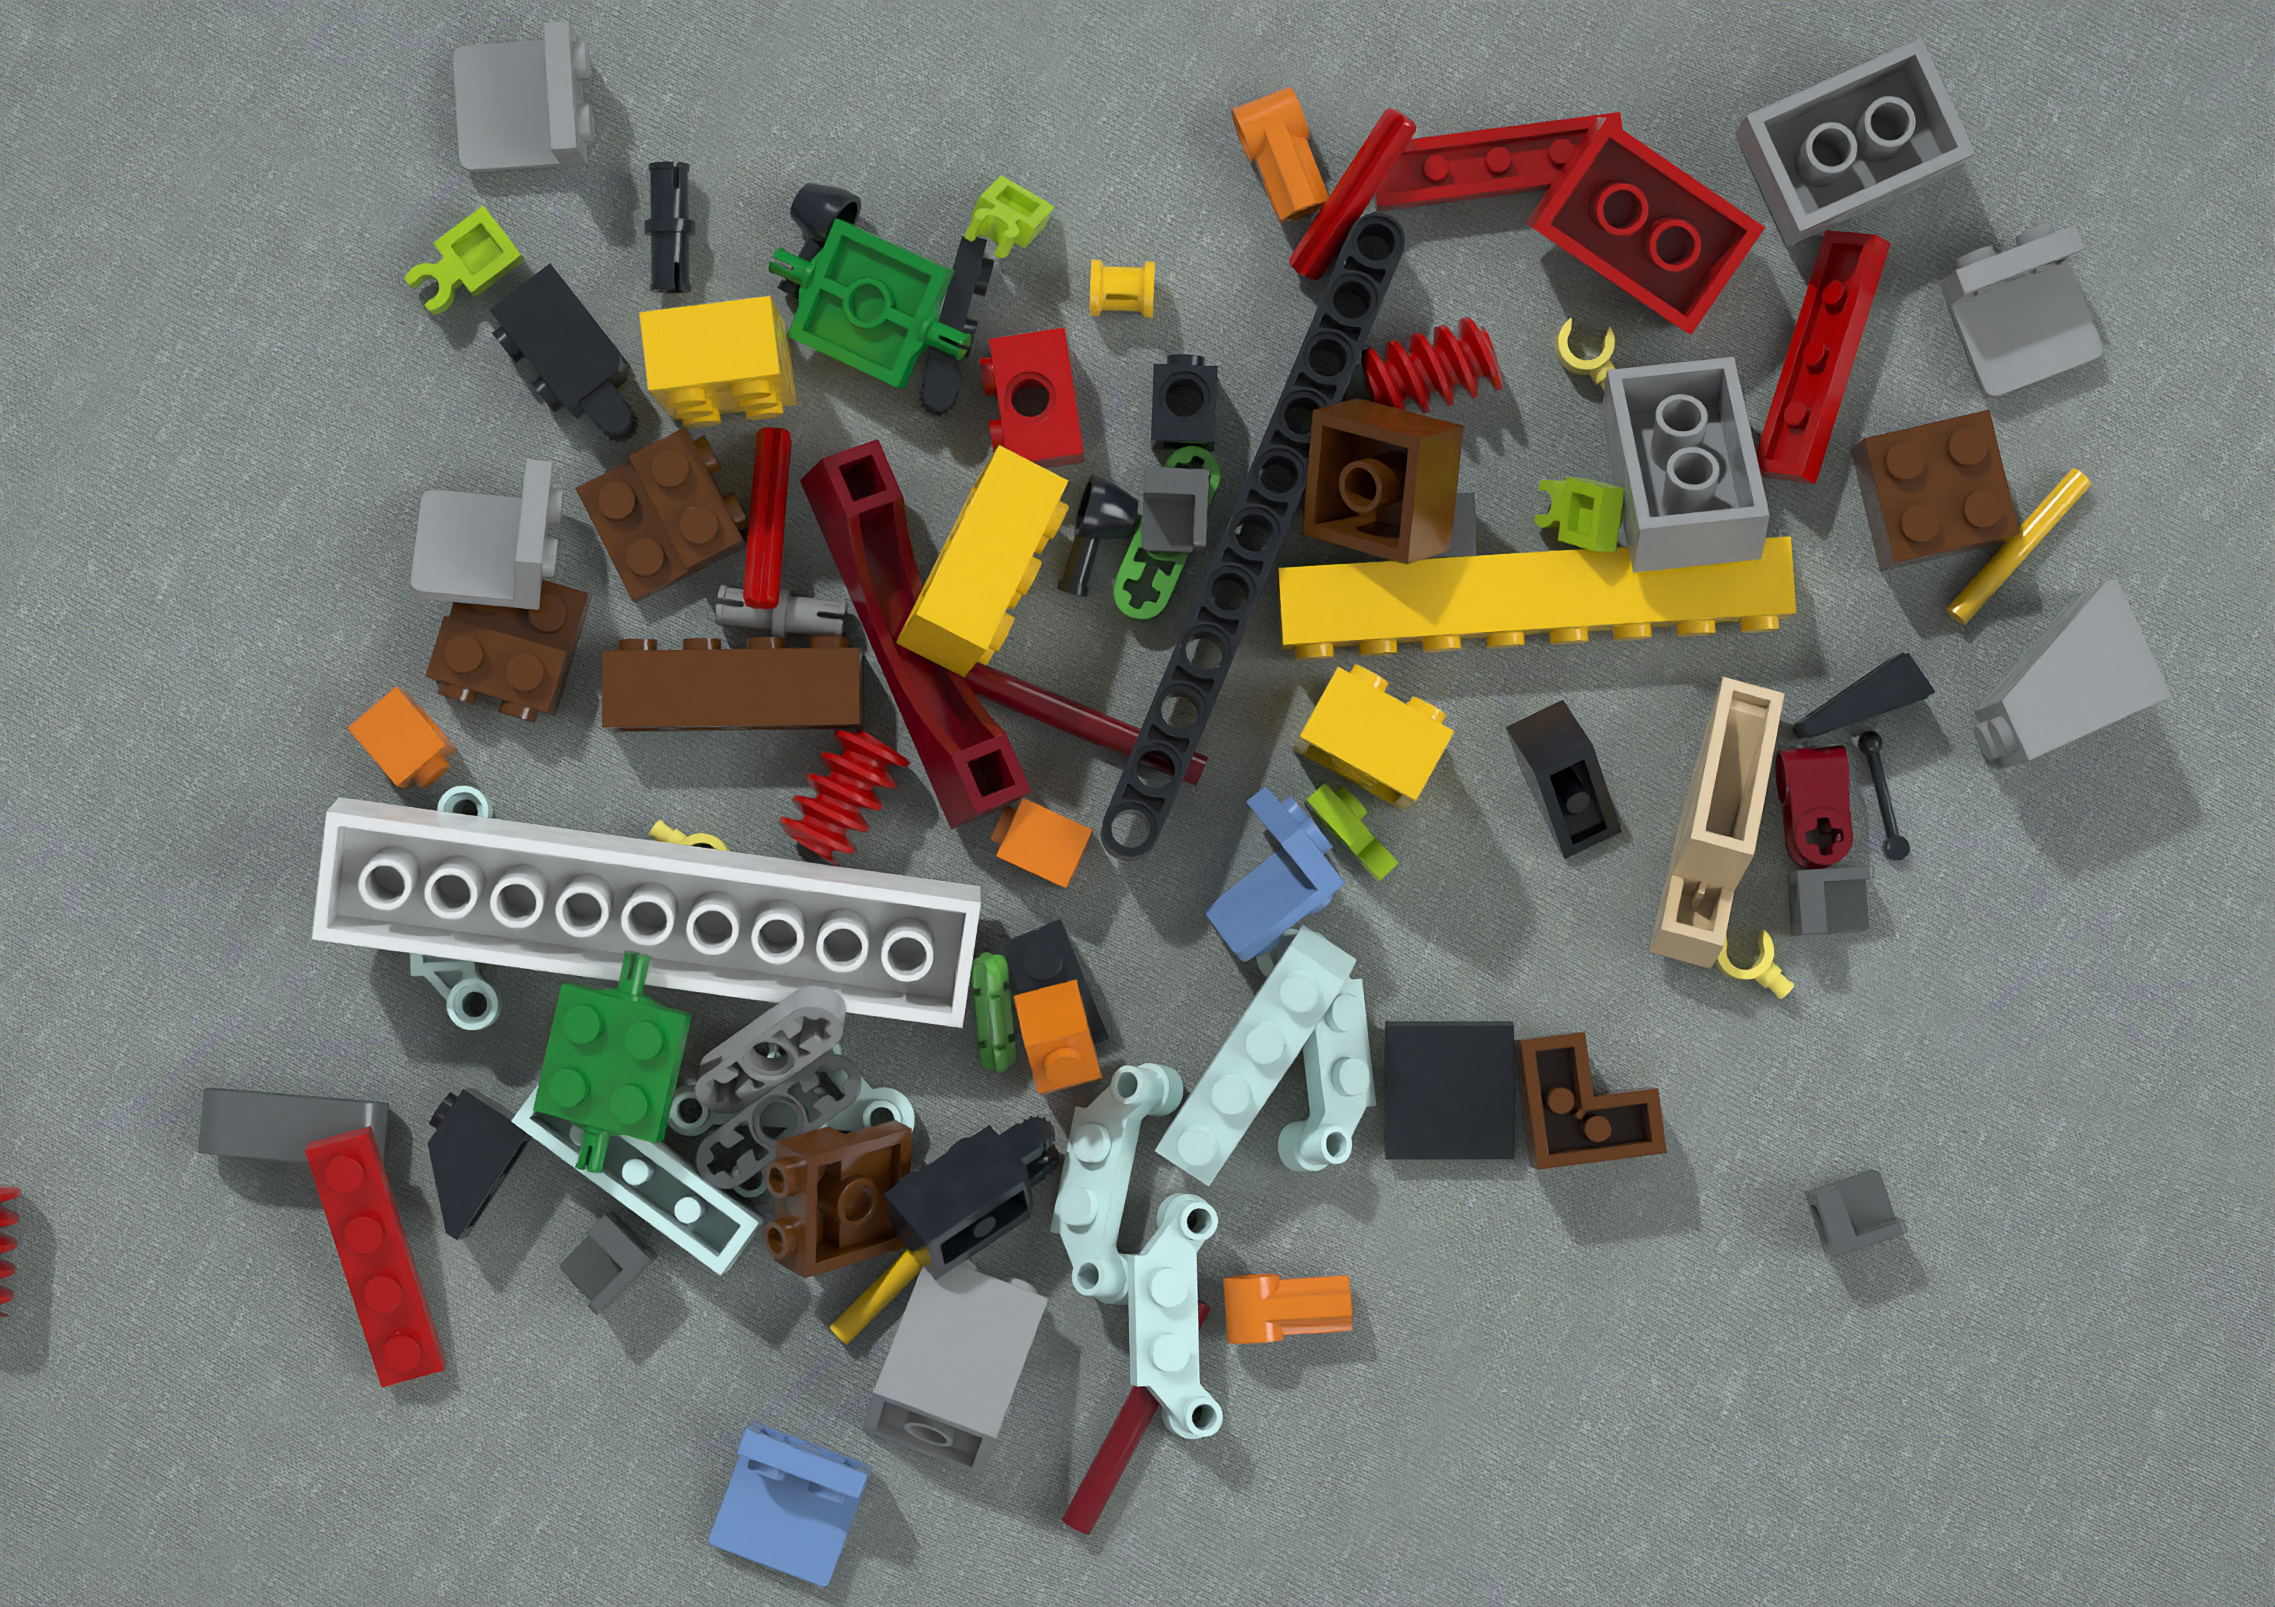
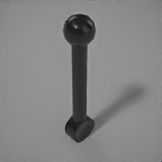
M1865 731L1859 736L1858 747L1863 754L1867 755L1887 836L1882 845V852L1885 857L1892 861L1902 860L1908 855L1910 845L1904 837L1899 836L1879 754L1883 746V740L1877 732Z

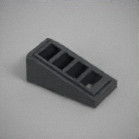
M1902 652L1890 657L1793 724L1795 727L1792 730L1798 739L1805 737L1810 739L1927 699L1935 691L1909 652L1906 654Z

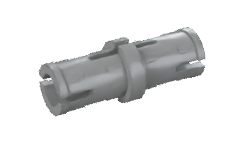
M725 585L720 586L718 599L721 600V604H716L715 623L718 626L730 625L769 630L772 637L786 639L787 633L815 637H844L845 627H843V622H847V601L836 602L792 596L791 589L780 588L779 604L776 608L771 610L752 609L744 603L743 589L729 588Z

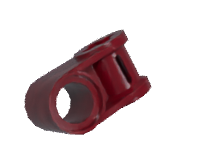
M1843 745L1778 750L1775 761L1776 785L1779 801L1782 806L1785 847L1788 856L1796 865L1807 870L1827 868L1831 864L1843 859L1853 844L1849 800L1850 769L1846 749ZM1817 824L1820 834L1831 835L1832 844L1822 849L1821 855L1818 845L1807 844L1805 838L1807 833L1816 829Z

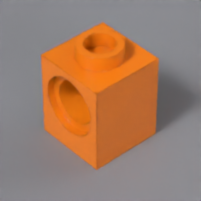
M397 686L347 728L397 787L410 790L415 785L422 790L433 784L450 768L451 765L446 758L457 750L455 745L408 691Z
M1022 798L1017 810L1009 806L1005 807L992 834L991 841L1000 844L996 854L998 859L1067 890L1094 832L1086 826Z

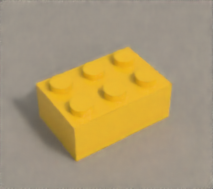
M771 296L639 312L648 391L672 421L682 420L683 427L702 428L720 424V415L738 412H745L747 420H766L783 416V407L798 405L790 338L787 337L789 330Z
M999 445L977 477L896 643L962 677H965L977 662L987 666L994 652L1000 650L1015 620V617L1005 612L1006 609H1015L1021 596L1027 594L1041 567L1042 561L1033 557V553L1038 555L1042 553L1048 540H1052L1056 535L1069 509V505L1060 501L1068 480Z
M1354 664L1349 673L1338 667L1292 750L1404 811L1419 797L1451 739L1454 730L1442 724L1447 715L1435 706L1414 696L1405 704L1385 693L1389 683L1368 669Z

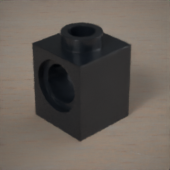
M1174 354L1167 356V364H1154L1151 449L1178 450L1187 446H1197L1207 451H1214L1218 366H1206L1205 357L1191 354ZM1190 387L1199 393L1203 404L1195 414L1183 417L1170 411L1166 404V398L1176 388Z

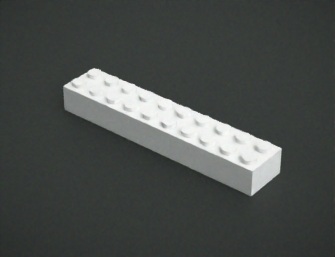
M339 797L326 812L312 940L619 981L624 951L639 952L640 955L647 954L652 957L645 985L780 1003L802 987L817 985L837 992L843 998L846 1012L963 1028L981 906V886Z

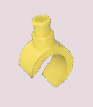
M1572 318L1564 323L1555 340L1557 359L1566 370L1574 374H1589L1596 386L1600 385L1604 391L1607 370L1616 369L1609 359L1615 348L1614 332L1611 326L1606 331L1602 341L1601 354L1597 358L1581 360L1575 357L1568 347V336L1571 332Z
M658 820L648 834L649 838L658 842L694 847L708 844L716 850L730 851L728 846L715 836L704 833L687 836L677 828L675 830L671 829L662 820Z
M1766 930L1759 931V958L1751 968L1746 970L1736 968L1729 961L1726 953L1727 938L1725 937L1724 947L1715 961L1717 968L1724 975L1737 980L1754 978L1762 987H1768L1779 999H1783L1793 989L1794 983L1782 975V969L1773 962L1774 944Z

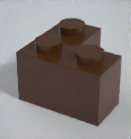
M1569 1032L1514 1040L1530 1167L1540 1170L1667 1153L1658 1088L1643 1087L1593 1094L1585 1032Z

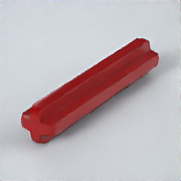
M1388 108L1379 118L1290 256L1289 265L1300 275L1310 280H1318L1326 271L1346 240L1350 229L1356 220L1361 217L1416 132L1417 125L1405 114Z
M763 427L756 433L743 588L744 603L752 609L771 610L779 604L792 444L789 431L780 427Z

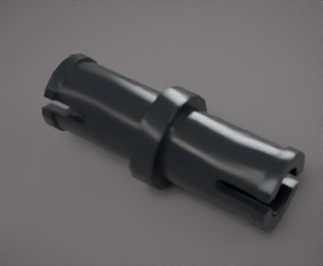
M673 161L649 163L651 219L644 221V234L651 236L650 291L662 293L663 290H666L667 294L691 292L689 282V236L695 235V221L689 220L688 172L690 171V164L678 162L677 166H674Z

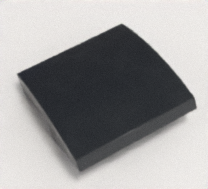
M1385 1021V1159H1514L1515 1049L1513 1021Z

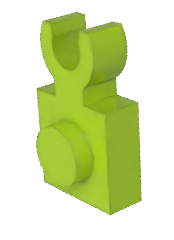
M1000 175L980 195L970 216L972 219L964 237L971 242L977 236H984L993 240L998 245L993 255L998 258H1005L1009 255L1015 243L1025 249L1046 227L1055 206Z
M482 205L433 243L444 257L436 264L422 263L416 265L407 273L404 280L413 290L426 280L438 281L439 291L437 295L424 304L432 315L443 313L452 305L456 289L464 284L476 298L526 259L486 207Z
M1566 477V480L1539 481L1538 489L1546 491L1550 495L1551 508L1548 514H1535L1534 522L1537 526L1541 528H1559L1558 541L1592 551L1616 552L1618 533L1623 521L1622 503L1624 488L1589 478Z
M1324 783L1304 802L1306 807L1356 857L1377 882L1381 881L1399 864L1361 822V819L1368 812L1343 785L1333 792Z

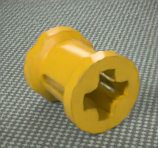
M1092 259L1090 316L1099 317L1102 311L1141 312L1143 318L1153 319L1155 261H1145L1143 267L1104 266L1101 259Z

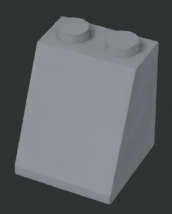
M2117 578L2073 597L1974 711L1979 721V724L1974 726V734L1978 745L1988 760L1991 761L1996 758L2000 769L2030 761L2172 697Z
M968 1260L937 1280L922 1266L873 1391L863 1431L982 1476L1049 1298L1038 1295L1034 1286L1021 1279L1003 1277L999 1280L977 1272V1267Z

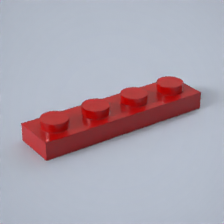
M1615 112L1410 139L1374 195L1376 212L1548 190L1596 118H1606L1623 129L1621 113Z
M1825 231L1756 451L1760 474L1764 477L1816 485L1891 244L1876 234Z
M371 1126L309 1142L305 1148V1154L381 1388L444 1371L446 1359Z

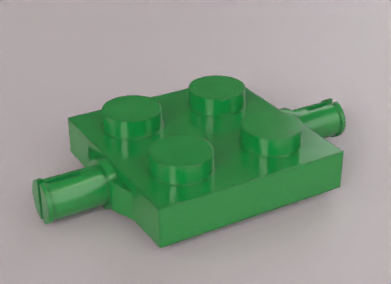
M835 218L823 249L811 262L791 254L781 247L774 252L772 258L792 266L793 269L770 261L769 272L800 285L799 307L787 337L894 387L903 389L907 386L919 355L928 345L954 356L958 360H961L966 354L967 349L947 341L946 338L961 345L969 346L971 335L939 322L940 305L954 275V270Z
M624 951L617 988L599 990L573 982L561 984L533 1111L569 1120L579 1129L584 1130L578 1161L575 1164V1167L580 1170L587 1169V1172L591 1173L603 1172V1164L611 1136L626 1135L652 1143L664 1140L692 1014L661 1006L648 995L643 994L649 964L652 960V957L647 954L640 955L639 952Z

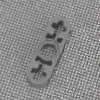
M812 985L796 990L702 1058L695 1084V1095L698 1101L707 1109L717 1113L730 1114L739 1112L834 1047L841 1040L846 1016V1005L843 998L830 988ZM804 1016L810 1019L803 1024ZM762 1042H772L782 1046L787 1054L778 1058H768L757 1053L753 1047ZM736 1076H738L737 1084L732 1081Z

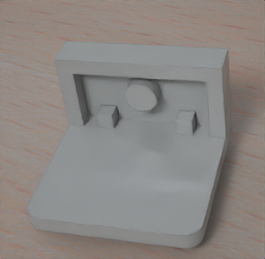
M568 21L543 23L544 40L463 45L454 51L453 73L459 162L468 172H488L587 165L586 142H594L595 129L592 106L590 103H583L582 80L590 79L591 76L590 55L587 41H580Z
M2052 223L2038 226L2015 237L2018 247L1997 255L1992 245L1972 251L1956 259L1959 269L1955 270L1940 284L1981 391L1985 396L1989 398L2000 397L2090 363L2102 354V342L2070 264V260L2085 249L2076 225L2055 232Z
M526 459L522 498L444 490L426 491L422 495L410 580L411 593L419 599L539 610L542 578H555L558 539L547 538L548 526L560 527L563 488L551 487L552 461Z

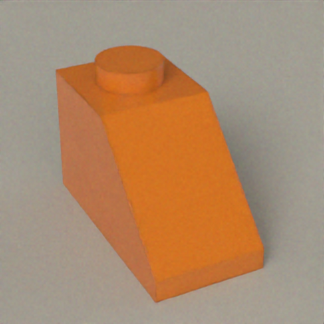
M1077 980L1014 995L1024 1046L1038 1094L1045 1095L1103 1080Z

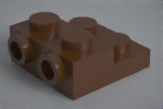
M686 427L629 455L630 461L575 488L634 603L747 547L741 530L749 526V520L734 492L725 496L721 494L712 474L721 470L722 467L705 435L694 440Z
M542 579L539 610L453 602L449 617L445 615L443 617L425 677L440 682L437 694L474 705L477 694L501 700L498 712L535 723L538 712L556 717L592 595Z
M895 1120L848 1134H842L828 1126L777 1140L776 1160L769 1162L765 1169L767 1187L775 1197V1220L766 1224L764 1240L769 1253L774 1257V1261L803 1278H808L906 1248L907 1246L892 1230L884 1193L893 1188L903 1176L910 1173L912 1128Z

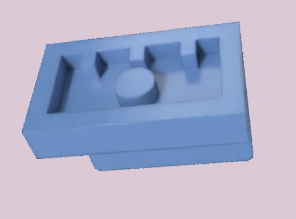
M753 1421L744 1431L736 1453L740 1456L708 1541L717 1548L815 1585L826 1587L831 1581L873 1465Z

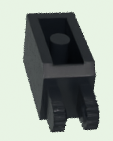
M551 263L490 309L491 313L502 325L492 334L515 363L525 356L540 374L531 384L554 413L563 406L576 419L587 413L598 426V429L603 430L605 436H609L611 441L614 439L617 443L622 440L626 442V439H632V435L637 434L636 428L639 427L637 420L639 419L634 416V410H630L631 406L617 390L618 387L627 381L629 363Z
M1039 1115L1037 1117L1030 1116L1029 1119H1023V1123H1016L1000 1135L989 1125L972 1137H966L957 1141L949 1148L947 1153L921 1170L906 1174L893 1188L884 1193L892 1230L935 1280L1031 1218L1034 1204L1031 1188L1046 1179L1047 1174L1052 1175V1171L1057 1170V1164H1060L1058 1149H1056L1055 1144H1052L1055 1141L1054 1126H1051V1121H1047L1045 1117L1040 1118Z

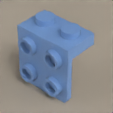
M1266 786L1246 801V803L1281 845V848L1215 900L1205 913L1240 961H1248L1254 956H1261L1271 951L1279 944L1285 931L1305 915L1315 914L1325 908L1332 900L1334 892L1345 884L1344 880L1324 857V854L1333 846L1315 823L1304 813L1291 796L1280 803Z

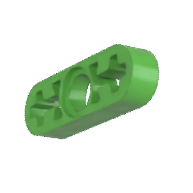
M1197 446L1180 448L1168 458L1164 468H1177L1178 466L1188 468L1192 461L1195 460L1203 464V469L1209 470L1208 513L1220 484L1221 473L1216 458L1204 448ZM1143 517L1113 586V598L1117 609L1124 617L1135 622L1152 621L1165 611L1190 555L1144 551L1142 549ZM1142 551L1152 561L1159 564L1174 565L1170 576H1167L1158 568L1152 582V590L1160 595L1156 603L1145 601L1141 609H1136L1130 606L1131 594L1124 590V586L1127 582L1138 584L1142 579L1147 563L1134 562L1137 553Z

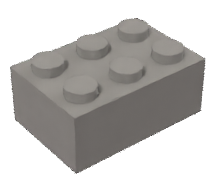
M1922 38L1746 115L1735 132L1787 247L1959 171L1975 154Z
M1734 357L1607 370L1601 416L1615 486L1624 488L1622 503L1623 525L1633 573L1761 559L1770 514Z

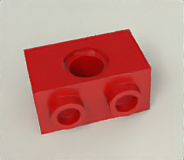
M1065 327L989 339L991 357L979 358L984 394L985 396L997 395L1001 419L989 421L993 453L1000 445L1043 468L1085 462ZM1028 387L1041 389L1049 398L1047 408L1041 414L1034 417L1023 416L1013 408V401L1017 393Z

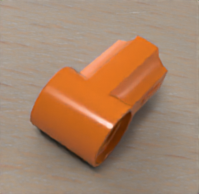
M1287 87L1231 109L1233 123L1248 160L1250 162L1255 161L1264 189L1279 224L1301 219L1321 209L1329 195L1307 140H1310L1309 129L1301 105L1292 87Z
M1248 1274L1223 1278L1227 1343H1266L1284 1340V1335L1352 1331V1302L1348 1274L1281 1278V1274Z

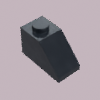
M1564 700L1505 727L1524 779L1564 859L1622 832L1593 744Z
M1061 919L1000 943L1021 994L1077 980L1094 1045L1109 1039Z
M475 1088L463 1089L459 1096L450 1092L440 1103L429 1122V1125L437 1129L427 1144L446 1234L455 1240L469 1236L532 1139V1136L511 1122L515 1117L514 1113Z

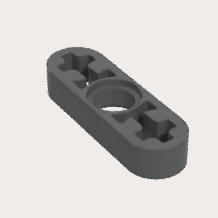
M826 1054L819 1056L702 1141L696 1154V1166L700 1176L713 1187L720 1189L734 1188L746 1182L765 1168L769 1162L776 1160L777 1140L766 1135L761 1126V1115L764 1109L774 1102H783L790 1105L796 1112L798 1119L797 1128L792 1136L817 1130L848 1108L857 1099L862 1084L857 1066L843 1055ZM826 1066L831 1072L842 1068L849 1077L842 1084L846 1095L838 1101L835 1096L829 1094L812 1104L815 1109L821 1112V1116L812 1122L805 1104L801 1099L792 1094L789 1089L799 1082L803 1094H807L820 1084L821 1078L817 1071L821 1067ZM744 1121H747L755 1141L766 1148L769 1153L760 1160L754 1147L736 1161L741 1170L736 1176L733 1177L728 1170L716 1173L710 1165L717 1157L713 1146L720 1141L724 1147L730 1148L745 1139L747 1136L740 1132L737 1127Z

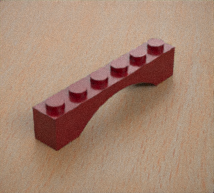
M876 439L822 458L800 480V483L950 829L952 830L1004 809L1006 806L1013 804L1032 792L1006 732L990 716L964 677L896 643L922 591L923 585L910 541L904 497L879 440Z

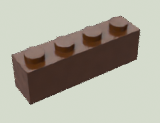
M838 636L810 638V648H785L784 638L754 637L746 639V649H721V639L687 638L683 639V650H658V642L655 639L619 640V650L602 651V728L610 732L864 729V653L860 648H849L847 637Z

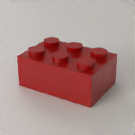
M1602 117L1596 118L1525 223L1689 335H1692L1766 228L1626 131Z

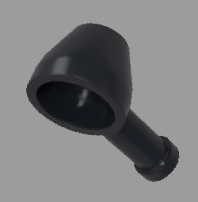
M814 183L804 185L794 198L790 209V217L807 236V240L798 257L811 262L823 249L835 218L856 225L861 210L860 198L839 187ZM781 279L777 288L799 300L800 285L787 279Z
M1091 475L1085 486L1077 512L1074 541L1063 579H1059L1057 585L1059 590L1087 597L1090 589L1087 587L1100 540L1126 539L1132 531L1138 511V499L1106 478Z

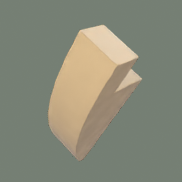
M1726 677L1722 678L1703 736L1678 826L1649 952L1711 969L1723 949L1734 891L1755 852L1785 693Z

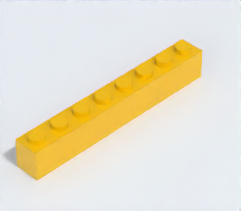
M1791 536L1765 538L1762 558L1757 560L1635 573L1632 570L1627 546L1617 547L1616 552L1578 549L1423 559L1408 565L1397 561L1286 567L1278 568L1276 574L1281 650H1295L1296 660L1333 658V647L1359 646V656L1397 654V643L1422 642L1423 652H1449L1461 650L1460 639L1486 638V648L1489 649L1513 648L1525 645L1524 635L1549 634L1550 644L1552 645L1577 644L1588 642L1589 631L1613 630L1615 641L1642 640L1652 638V628L1677 626L1678 637H1695L1716 634L1715 624L1740 622L1741 633L1770 632L1779 630V620L1787 619L1796 613Z

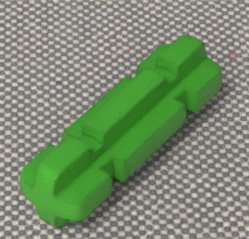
M983 952L978 955L977 959L972 960L970 974L971 986L974 989L978 988V990L972 991L976 1036L979 1041H982L977 1043L979 1064L983 1069H994L996 1072H1004L1017 1059L1015 1038L1012 1035L1008 1036L1009 1034H1014L1010 986L1003 984L1009 982L1008 963L1002 954L992 955L990 952Z

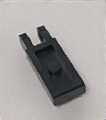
M962 236L952 269L955 272L946 291L939 322L971 335L969 346L961 345L946 338L947 341L967 349L964 357L968 358L978 321L967 318L972 295L976 294L985 297L995 260L983 257L987 243L986 239L976 237L971 242ZM931 347L921 384L922 391L919 392L921 398L918 401L922 403L921 408L926 410L925 413H931L932 417L934 415L941 417V414L947 415V411L953 410L952 406L956 404L955 400L958 399L957 396L960 392L963 378L954 364L956 358L934 347Z

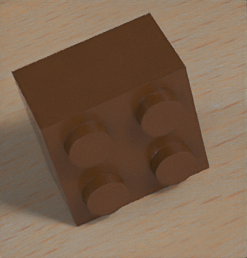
M1359 398L1313 410L1302 535L1407 565L1451 550L1464 426Z
M1990 410L1864 438L1850 449L1880 572L2002 544L2020 534Z

